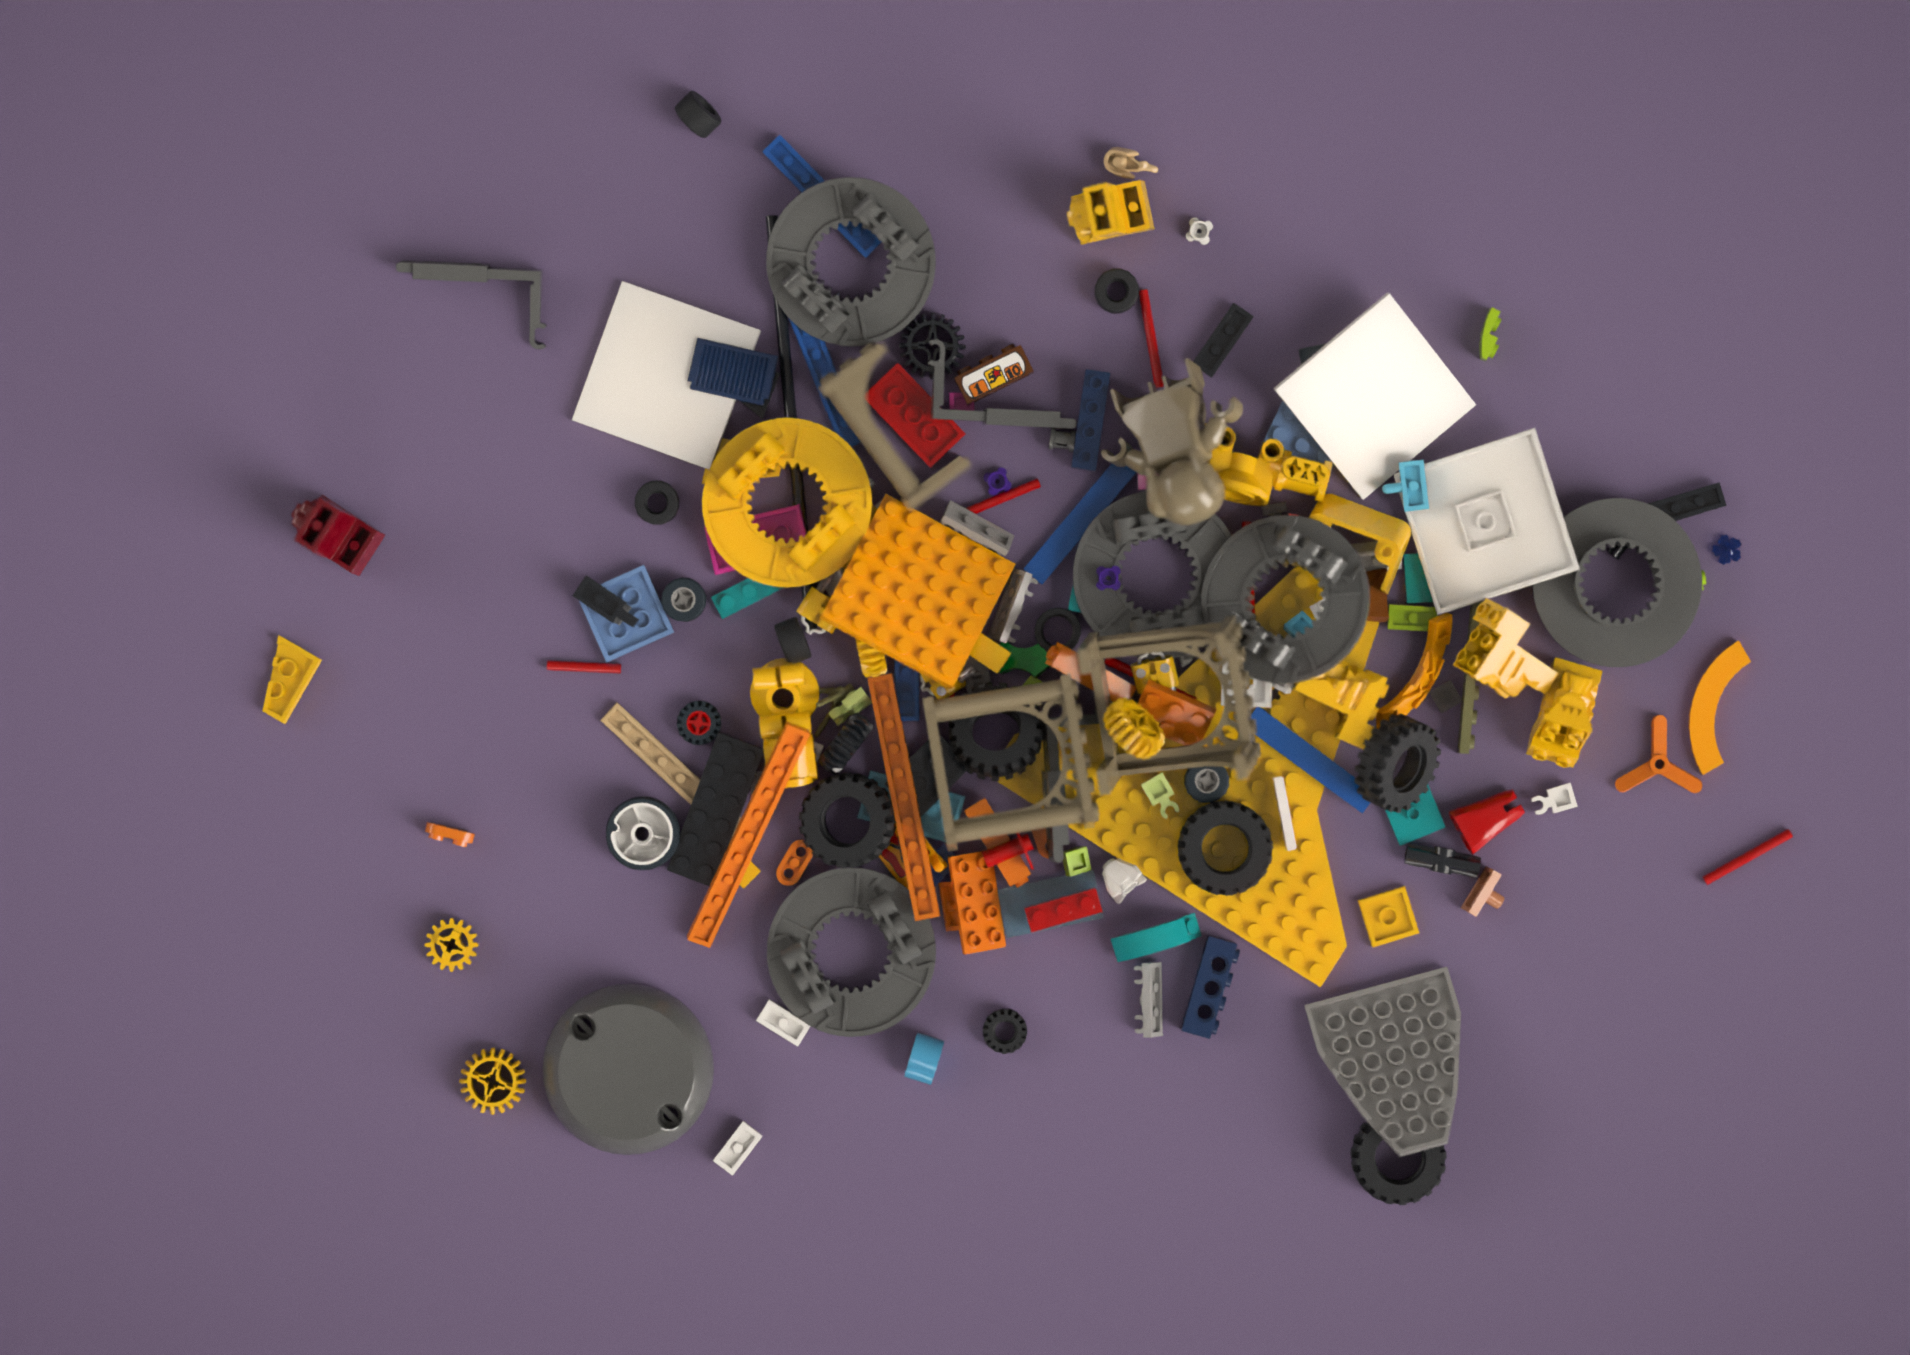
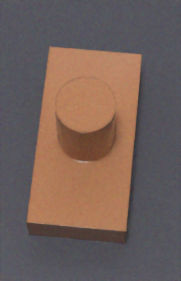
M1486 866L1461 908L1477 917L1485 903L1495 909H1499L1504 902V896L1493 889L1501 874Z

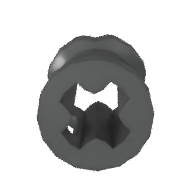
M1051 428L1049 450L1061 448L1073 452L1076 431L1072 430L1070 433L1056 431L1055 428Z

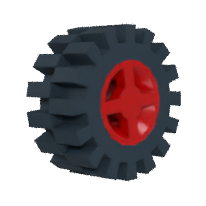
M693 701L686 704L677 716V728L680 736L686 742L693 745H704L713 741L722 726L721 716L716 707L705 701Z

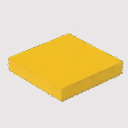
M1405 886L1357 900L1372 948L1419 933Z

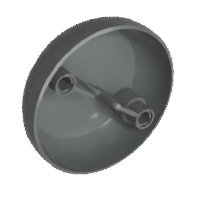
M616 984L600 988L580 998L559 1018L552 1029L544 1052L543 1082L547 1098L557 1118L569 1132L582 1142L612 1154H644L663 1148L679 1139L700 1117L710 1097L713 1085L714 1062L712 1049L700 1021L680 1000L667 992L647 985ZM585 1018L590 1020V1022L592 1023V1028H590L582 1019ZM668 1107H673L678 1111V1118Z

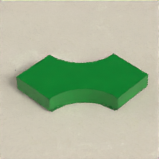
M1001 642L999 644L1011 652V655L999 672L1001 675L1012 670H1022L1037 678L1051 667L1045 664L1047 652L1039 643L1030 648H1017L1008 642Z

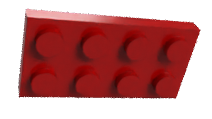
M899 363L891 368L866 392V401L930 468L966 435L953 420L930 419L931 397Z

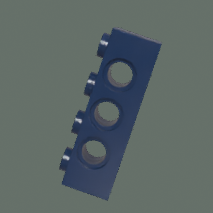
M1085 370L1071 468L1096 471L1110 379L1109 372Z
M1210 935L1207 936L1181 1031L1207 1039L1211 1038V1034L1216 1035L1220 1022L1216 1020L1218 1010L1223 1011L1227 998L1223 996L1225 987H1230L1233 973H1230L1232 963H1237L1240 950L1236 949L1237 943ZM1221 957L1224 959L1225 966L1222 970L1216 971L1212 969L1211 962L1214 958ZM1209 981H1215L1218 984V990L1214 994H1207L1205 992V984ZM1201 1005H1209L1211 1007V1014L1207 1018L1198 1016V1008Z

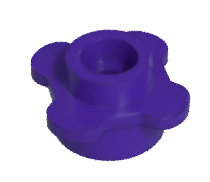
M1000 467L996 472L985 473L984 481L988 483L989 494L995 496L1002 490L1008 491L1011 489L1012 484L1006 477L1007 471L1005 468ZM996 479L1000 480L999 484L995 483Z
M1099 566L1096 569V574L1098 575L1097 588L1101 591L1105 590V588L1118 590L1121 586L1119 582L1120 568L1118 566H1113L1112 568ZM1107 576H1110V577H1111V579H1110L1109 581L1106 580V577H1107Z

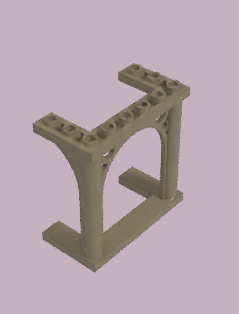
M873 342L859 351L862 356L857 360L853 357L839 367L842 371L835 375L834 372H831L821 379L820 383L822 385L818 389L824 396H828L900 494L902 503L906 508L912 510L969 468L971 464L966 457L962 458L959 455L921 484L917 482L878 429L867 407L866 385L869 374L877 360L887 352L882 343L876 345Z
M1227 616L1223 622L1107 636H1100V632L1088 634L1077 649L1080 674L1091 673L1105 756V759L1096 771L1100 795L1110 794L1122 775L1203 766H1221L1236 770L1237 780L1249 777L1255 764H1257L1258 758L1261 757L1259 743H1255L1254 734H1257L1256 720L1251 718L1250 710H1253L1252 695H1248L1247 686L1250 684L1249 673L1244 671L1243 662L1246 661L1245 648L1240 647L1239 638L1242 637V627L1240 622L1237 623L1236 616ZM1205 644H1210L1205 653H1202L1198 646L1205 647ZM1217 647L1218 658L1223 659L1215 662L1211 659V652ZM1181 651L1200 658L1214 670L1223 688L1224 710L1219 724L1210 735L1191 745L1161 748L1154 756L1144 760L1139 757L1135 758L1133 754H1128L1127 752L1119 753L1118 744L1109 735V730L1105 728L1103 721L1104 713L1111 705L1104 663L1105 658ZM1228 662L1226 670H1229V673L1225 674L1222 672L1221 666ZM1227 690H1232L1233 695H1228ZM1229 712L1236 713L1234 714L1236 721L1229 719ZM1226 725L1234 727L1238 732V738L1230 739L1226 737L1222 728ZM1214 737H1219L1224 744L1220 745V742L1213 744Z
M1071 674L1061 675L1060 680L938 700H933V697L923 698L948 852L958 850L957 842L1072 823H1082L1085 829L1095 827V821H1099L1097 802H1092L1091 793L1095 792L1093 777L1088 778L1086 768H1091L1089 753L1083 752L1082 744L1087 743L1085 729L1079 728L1078 719H1083L1080 704H1075L1079 693L1076 679L1071 680ZM1041 702H1047L1042 712H1038L1035 709V705L1042 706ZM1055 704L1061 705L1063 708L1062 715L1056 720H1050L1047 715L1050 707ZM1005 711H1020L1036 716L1051 728L1061 747L1062 769L1055 787L1043 800L1023 809L953 820L939 739L938 722ZM1067 717V721L1064 724V729L1067 728V730L1060 732L1058 725ZM1070 737V738H1071V743H1069V742L1065 743V742L1067 741V739ZM1065 748H1070L1072 750L1071 754H1065ZM1074 758L1075 764L1070 762L1069 760ZM1072 770L1074 772L1072 777L1078 780V784L1073 780L1067 779V771ZM1061 786H1072L1077 792L1076 798L1067 799L1062 796L1060 792ZM1057 797L1064 805L1058 806V802L1055 805H1051V799Z

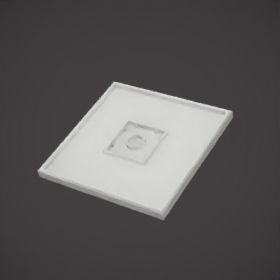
M622 281L572 420L710 469L736 400L690 389L692 382L687 380L697 338L754 350L761 330Z
M1389 293L1382 296L1273 388L1362 500L1399 470V462H1408L1476 405Z
M1535 428L1424 464L1429 509L1407 511L1405 513L1437 615L1484 601L1485 598L1497 597L1580 570ZM1400 472L1393 474L1396 483H1400ZM1399 492L1404 507L1402 492Z

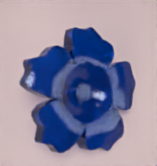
M1721 535L1720 539L1717 540L1719 545L1712 546V552L1715 557L1720 556L1718 562L1723 565L1730 563L1731 559L1737 562L1741 558V551L1736 550L1742 545L1739 539L1731 538L1729 540L1728 535Z

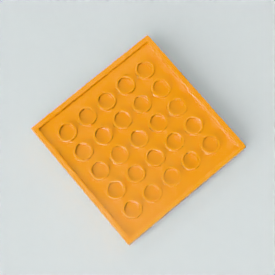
M885 494L869 524L866 535L861 539L820 619L952 689L1016 564L915 509L909 510L901 501Z

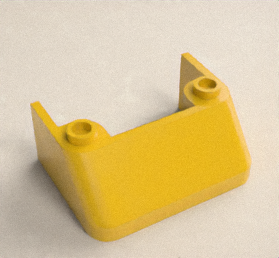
M1325 494L1323 501L1316 503L1308 518L1322 522L1330 527L1333 523L1378 540L1375 547V557L1380 563L1389 566L1380 590L1388 595L1411 537L1410 526L1403 520L1334 494Z

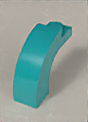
M1191 913L1162 924L1111 938L1117 962H1122L1190 942V940L1202 935L1196 915Z

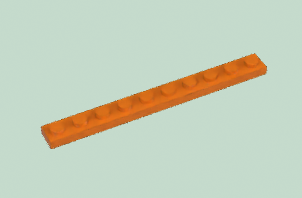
M893 674L867 678L915 921L939 917L938 901Z
M789 722L785 723L686 936L687 940L708 948L711 947L810 735L808 729Z

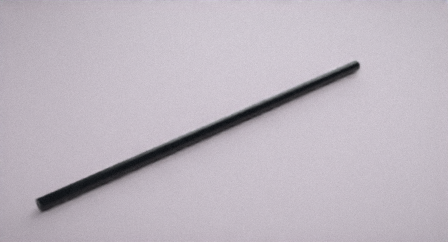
M778 215L765 216L768 242ZM773 295L785 418H797L788 318ZM799 465L795 469H792L790 466L793 505L800 504L808 534L803 473ZM813 583L801 586L802 600L811 586H813ZM805 618V622L808 623L810 630L818 629L817 624Z

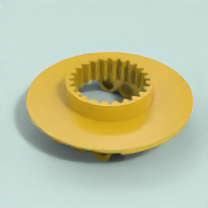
M776 418L755 424L743 430L721 449L705 479L702 510L704 523L713 545L732 568L743 576L764 585L785 588L800 587L819 582L831 576L852 558L869 527L872 511V493L866 470L860 458L852 447L838 434L812 421L798 418ZM787 464H790L792 469L799 465L801 472L808 469L810 477L816 475L815 481L817 484L823 483L820 490L823 493H827L823 496V501L828 504L822 508L826 515H820L819 523L815 524V527L811 531L809 530L808 534L804 537L802 535L799 536L798 542H795L793 538H790L788 543H785L783 538L775 542L773 535L766 538L767 533L765 530L758 532L760 528L758 523L752 524L755 517L752 514H748L752 511V506L747 503L753 499L749 492H755L753 483H760L759 477L761 475L766 477L768 469L775 472L777 465H780L782 469H785Z

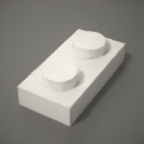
M770 999L756 1020L796 1046H799L810 1028L808 1024L800 1020L796 1015Z
M743 1121L713 1161L733 1176L763 1135Z

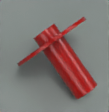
M1017 832V838L983 851L982 855L987 867L990 868L1025 853L1033 870L1034 868L1027 852L1034 848L1028 834L1020 836V832Z

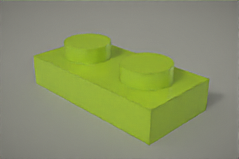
M1389 604L1387 629L1428 632L1429 620L1438 616L1435 607Z

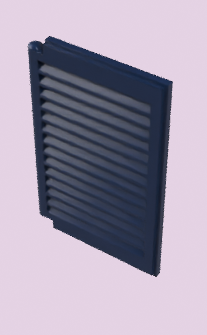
M697 338L687 381L692 382L690 385L691 390L763 406L764 399L769 400L779 356Z

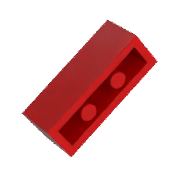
M1095 887L1024 907L1031 933L1103 912Z

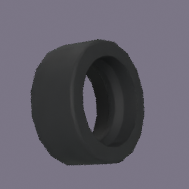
M1051 608L1042 613L1037 619L1034 628L1035 639L1046 652L1053 645L1046 641L1043 628L1045 623L1052 617H1063L1072 626V636L1063 645L1072 650L1079 642L1081 625L1077 617L1069 610Z

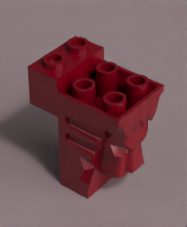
M323 494L312 502L306 500L302 504L298 503L291 513L293 517L291 523L297 528V534L294 538L296 542L311 552L332 560L357 576H360L385 537L384 533Z

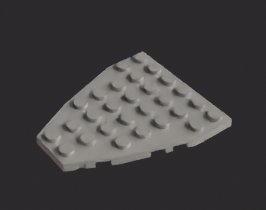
M1447 967L1304 1005L1319 1056L1361 1116L1399 1157L1448 1144L1458 1092L1461 1011Z

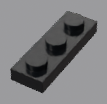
M1235 303L1232 304L1193 361L1201 368L1203 373L1211 378L1254 317Z
M1720 482L1649 503L1668 514L1675 521L1727 506Z

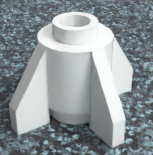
M1112 858L1103 865L1102 875L1106 890L1117 904L1123 901L1126 894L1147 880L1136 865L1123 861L1121 858L1116 860Z

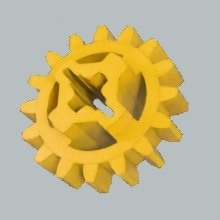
M450 918L449 924L443 919L440 921V928L436 925L432 926V929L435 931L434 934L427 933L426 935L431 939V942L425 943L426 947H431V951L426 955H433L434 960L432 964L440 962L441 970L446 965L449 966L450 972L454 971L456 965L462 970L464 969L463 962L470 965L472 961L469 957L477 956L478 954L473 951V947L479 946V943L473 942V938L478 935L477 933L470 934L469 931L472 926L463 927L464 920L462 919L458 924H455L454 918ZM454 928L451 935H440L443 930ZM462 932L468 940V945H465L462 941ZM455 939V944L459 948H454L452 951L448 950L449 945L444 941ZM436 944L441 946L442 956L438 954ZM457 953L465 955L460 960L451 961L453 955Z

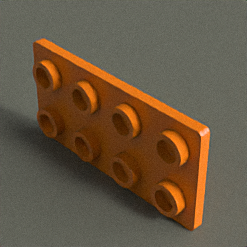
M983 851L948 857L951 881L938 883L946 931L959 930L962 953L964 955L1006 947L994 866L987 867L982 855Z

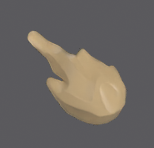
M1113 147L1104 156L1105 168L1122 178L1134 179L1135 175L1130 172H1158V167L1149 164L1147 161L1140 162L1136 160L1135 156L1139 155V153L1135 150Z

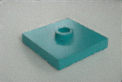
M1418 553L1404 554L1406 604L1433 602Z
M1427 785L1429 789L1427 793L1422 792L1419 796L1420 801L1417 804L1412 802L1409 810L1402 809L1401 813L1385 810L1399 846L1445 828L1429 785Z

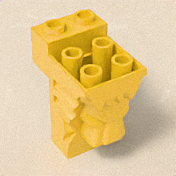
M1143 180L1119 185L1099 184L1083 188L1081 194L1071 196L1070 210L1067 211L1068 223L1070 226H1074L1081 245L1155 229L1146 185Z
M1485 598L1477 607L1476 614L1472 618L1479 625L1471 632L1470 639L1465 647L1457 654L1453 666L1493 688L1498 695L1505 699L1509 696L1516 697L1526 685L1546 694L1558 673L1516 645L1529 626V623L1507 608Z
M1555 657L1550 668L1557 672L1558 676L1547 693L1543 694L1538 718L1531 729L1526 754L1539 761L1548 760L1555 762L1560 767L1573 768L1579 759L1580 750L1592 733L1593 728L1590 721L1594 715L1592 710L1595 707V698L1601 681L1602 671Z
M1343 659L1334 668L1316 678L1294 683L1292 690L1344 714L1345 716L1335 738L1364 750L1365 745L1363 742L1365 739L1369 740L1371 738V730L1374 728L1367 724L1368 720H1374L1379 709L1375 705L1379 698H1384L1389 685L1386 684L1388 678L1370 670H1365L1364 672L1356 665H1351Z

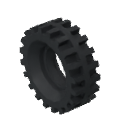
M1393 714L1390 715L1389 721L1381 720L1380 727L1378 729L1374 727L1371 730V738L1364 740L1365 748L1357 756L1360 758V763L1355 766L1354 771L1358 772V776L1354 779V782L1359 785L1357 792L1362 795L1361 798L1389 812L1401 813L1402 809L1409 810L1412 802L1417 804L1420 801V794L1422 792L1426 794L1429 790L1427 788L1429 781H1434L1435 779L1433 775L1434 769L1439 768L1440 762H1437L1436 759L1437 756L1441 755V749L1437 748L1440 738L1435 736L1437 732L1430 728V726L1404 714H1399V716ZM1407 750L1404 764L1393 779L1396 763Z

